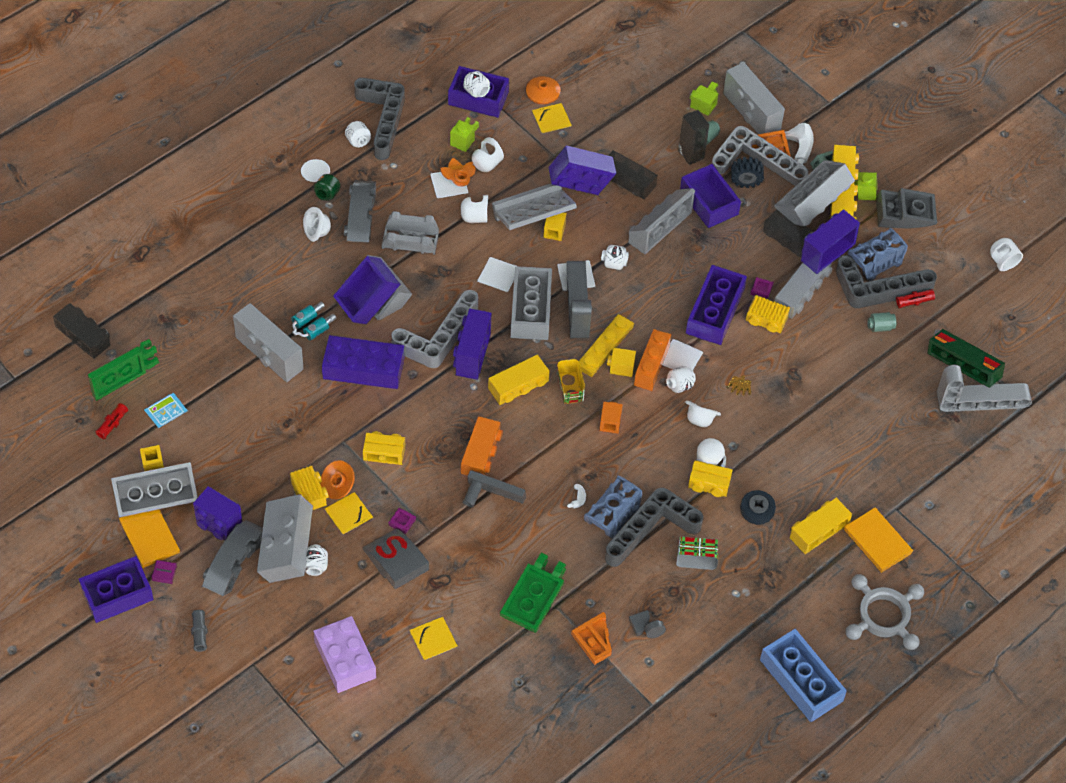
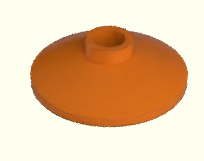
M536 77L526 85L527 97L538 104L552 103L560 96V85L550 77Z
M338 460L330 463L324 469L320 485L326 488L329 498L341 499L350 492L355 479L353 468L347 462Z

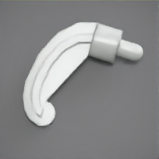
M580 484L574 485V489L578 490L577 500L568 504V508L573 507L574 509L584 505L586 493Z

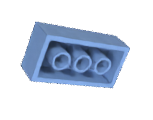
M796 629L763 648L760 661L810 722L844 701L847 690Z

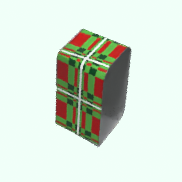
M680 536L676 565L685 568L716 569L718 565V540Z

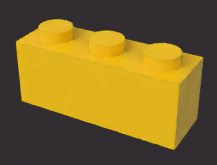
M537 354L488 378V389L499 405L509 403L514 398L525 395L538 386L542 387L549 382V369Z
M837 497L832 501L828 500L819 510L810 512L806 519L801 522L797 521L791 527L790 539L804 554H807L849 524L852 513Z

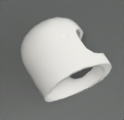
M490 137L485 138L481 142V149L475 150L472 154V162L481 172L493 170L504 158L500 145ZM486 143L495 147L493 154L490 155L485 146Z
M483 195V200L477 203L472 202L471 197H467L462 201L461 216L465 222L487 223L488 195Z
M1009 238L997 240L990 249V255L997 263L1000 271H1007L1015 267L1023 258L1021 251Z
M708 438L698 445L697 461L717 465L723 459L721 467L726 466L725 449L719 440Z

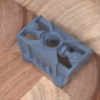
M889 228L888 231L881 232L875 238L863 244H858L856 248L850 249L847 254L862 268L863 276L868 281H873L878 274L893 266L897 267L902 264L908 245L892 228ZM899 243L901 245L897 248L891 247V244ZM866 257H874V260L866 265L863 263Z
M618 475L615 482L610 484L603 496L584 515V521L589 524H595L604 530L608 537L614 538L631 516L641 507L642 490ZM636 491L632 497L625 498V492ZM611 500H617L619 505L612 507L609 503ZM613 513V519L607 526L604 525L605 516Z

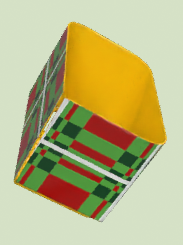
M570 359L558 362L557 375L564 404L584 401L585 383L579 361ZM570 374L574 376L575 382L572 385H565L562 382V377ZM569 390H575V391H577V392L566 393V392L569 391Z

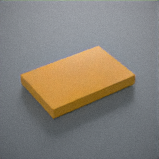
M876 507L844 527V531L881 573L913 552V549Z
M160 510L119 518L120 524L142 568L155 564L157 560L162 561L180 553V549Z

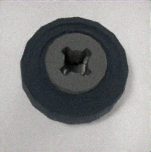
M751 491L742 498L740 505L741 514L745 520L752 524H765L775 514V500L765 491Z

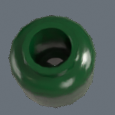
M324 174L315 183L314 192L319 199L330 201L338 194L341 185L335 176Z

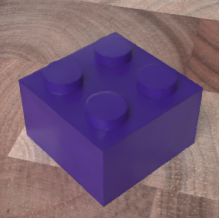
M209 486L193 503L197 525L202 530L207 529L213 533L219 540L223 539L225 541L235 525L243 522L240 505Z

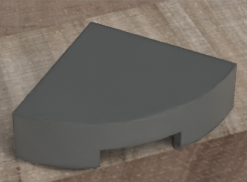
M648 610L629 616V621L636 636L643 634L645 626L649 623L650 615Z

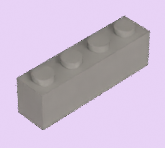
M802 263L775 297V302L790 307L789 318L792 319L796 313L800 314L804 303L811 300L814 290H818L823 283V279L829 277L833 270L831 264L816 274Z

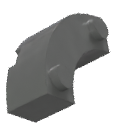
M354 180V183L350 184L349 188L351 198L348 225L344 226V236H347V241L369 243L372 225V215L369 214V211H372V208H374L376 181Z
M247 520L236 524L217 552L210 568L205 570L202 587L221 596L232 592L242 570L240 564L246 557L250 558L260 548L263 528Z

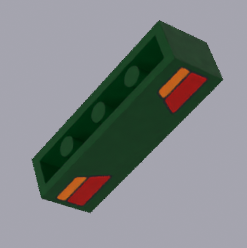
M942 329L929 339L927 354L949 366H960L963 374L988 388L1003 377L1005 362L954 334Z

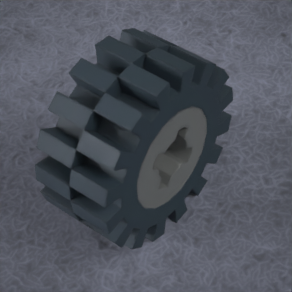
M743 157V160L737 159L731 166L732 182L736 186L740 185L741 188L744 186L746 188H749V186L754 188L755 184L759 186L760 182L762 183L764 179V165L757 158L752 160V157H749V159Z

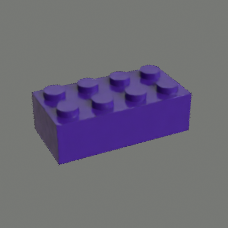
M711 265L689 316L686 334L722 345L745 290L747 276Z
M329 335L322 363L323 379L398 389L405 359L404 345Z

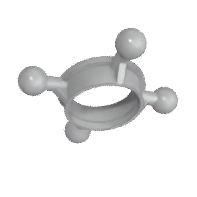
M856 574L851 580L852 586L865 594L860 604L862 622L858 625L850 624L846 628V636L851 640H857L861 637L864 630H868L879 637L899 635L903 638L905 648L908 650L916 649L920 643L919 638L915 634H909L905 627L911 617L909 601L921 599L924 595V588L920 584H912L904 595L886 587L871 590L867 585L868 581L864 575ZM876 600L891 601L899 607L902 613V620L892 627L879 626L870 619L867 607Z

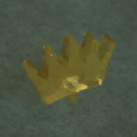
M744 375L741 378L733 376L726 386L727 389L732 386L731 392H734L737 388L736 395H739L741 390L743 396L746 391H748V395H751V381L744 380Z

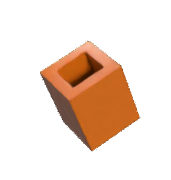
M603 402L600 431L619 434L623 404Z

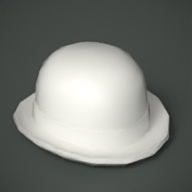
M317 207L309 208L303 218L304 231L310 241L313 242L318 240L319 237L326 236L331 228L329 217L323 214Z
M685 401L689 405L687 418L690 423L696 426L708 427L715 416H721V413L718 411L700 407L691 401Z

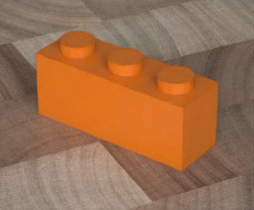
M653 329L637 368L634 386L650 391L653 390L670 348L671 334Z
M478 416L461 462V474L468 476L470 470L483 475L490 472L492 462H490L491 457H495L497 452L496 443L501 441L503 430H500L501 422Z

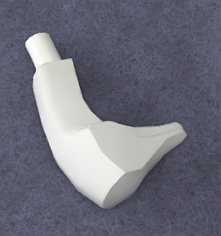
M801 123L785 132L786 139L799 143L795 160L803 165L809 158L814 139L810 125Z

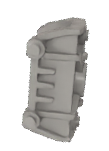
M393 211L386 222L382 249L391 248L394 251L400 249L421 252V254H424V252L433 253L435 255L439 228L434 217L431 215H426L425 217L401 215L399 212ZM388 230H389V231H397L399 234H395V233H391V232L387 233V232H388ZM426 235H432V236H436V237H435V238H429V237H426Z

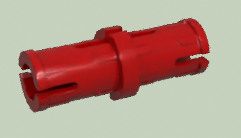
M933 289L921 292L913 291L909 295L896 297V304L898 308L910 305L918 306L920 303L935 300V293Z
M118 403L111 414L106 415L105 421L95 431L96 435L101 439H106L113 428L118 427L119 421L128 412V408L124 404Z

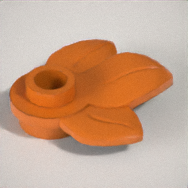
M455 158L451 159L448 167L441 168V173L446 179L452 180L455 185L461 187L469 184L470 177L476 171L473 162H468L463 166Z

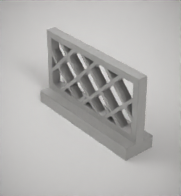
M551 183L492 202L495 220H501L509 230L577 208L576 203L562 190L561 186L552 185Z

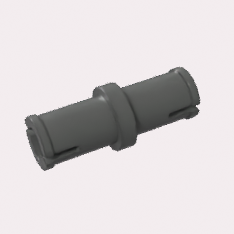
M195 610L192 613L193 627L191 628V634L194 638L193 648L197 652H203L207 649L206 634L208 633V628L205 626V611Z

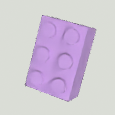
M352 616L314 630L315 644L337 693L376 678V667Z

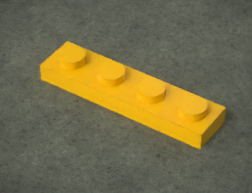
M618 314L579 360L581 371L593 377L608 359V355L612 354L613 348H617L632 330L634 323Z

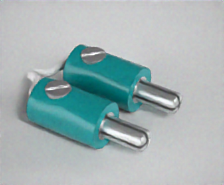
M323 302L318 303L314 307L308 305L291 317L294 329L292 333L295 336L306 337L311 341L328 330L329 324L336 320L337 317L335 314H331L325 319L320 317L303 329L304 334L296 332V327L299 329L316 318L317 312L325 307Z

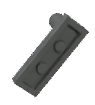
M470 470L468 474L470 486L463 504L474 507L481 489L523 504L526 499L525 489Z

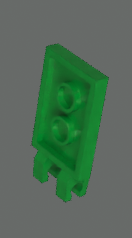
M150 339L141 342L139 347L137 346L88 374L92 396L96 401L146 373V370L159 363L157 356L154 357L157 349L155 346H152Z
M542 552L534 565L528 563L500 611L501 617L534 633L538 631L563 587L564 579L562 577L566 571V564L560 561L557 563L552 574L545 571L548 555Z

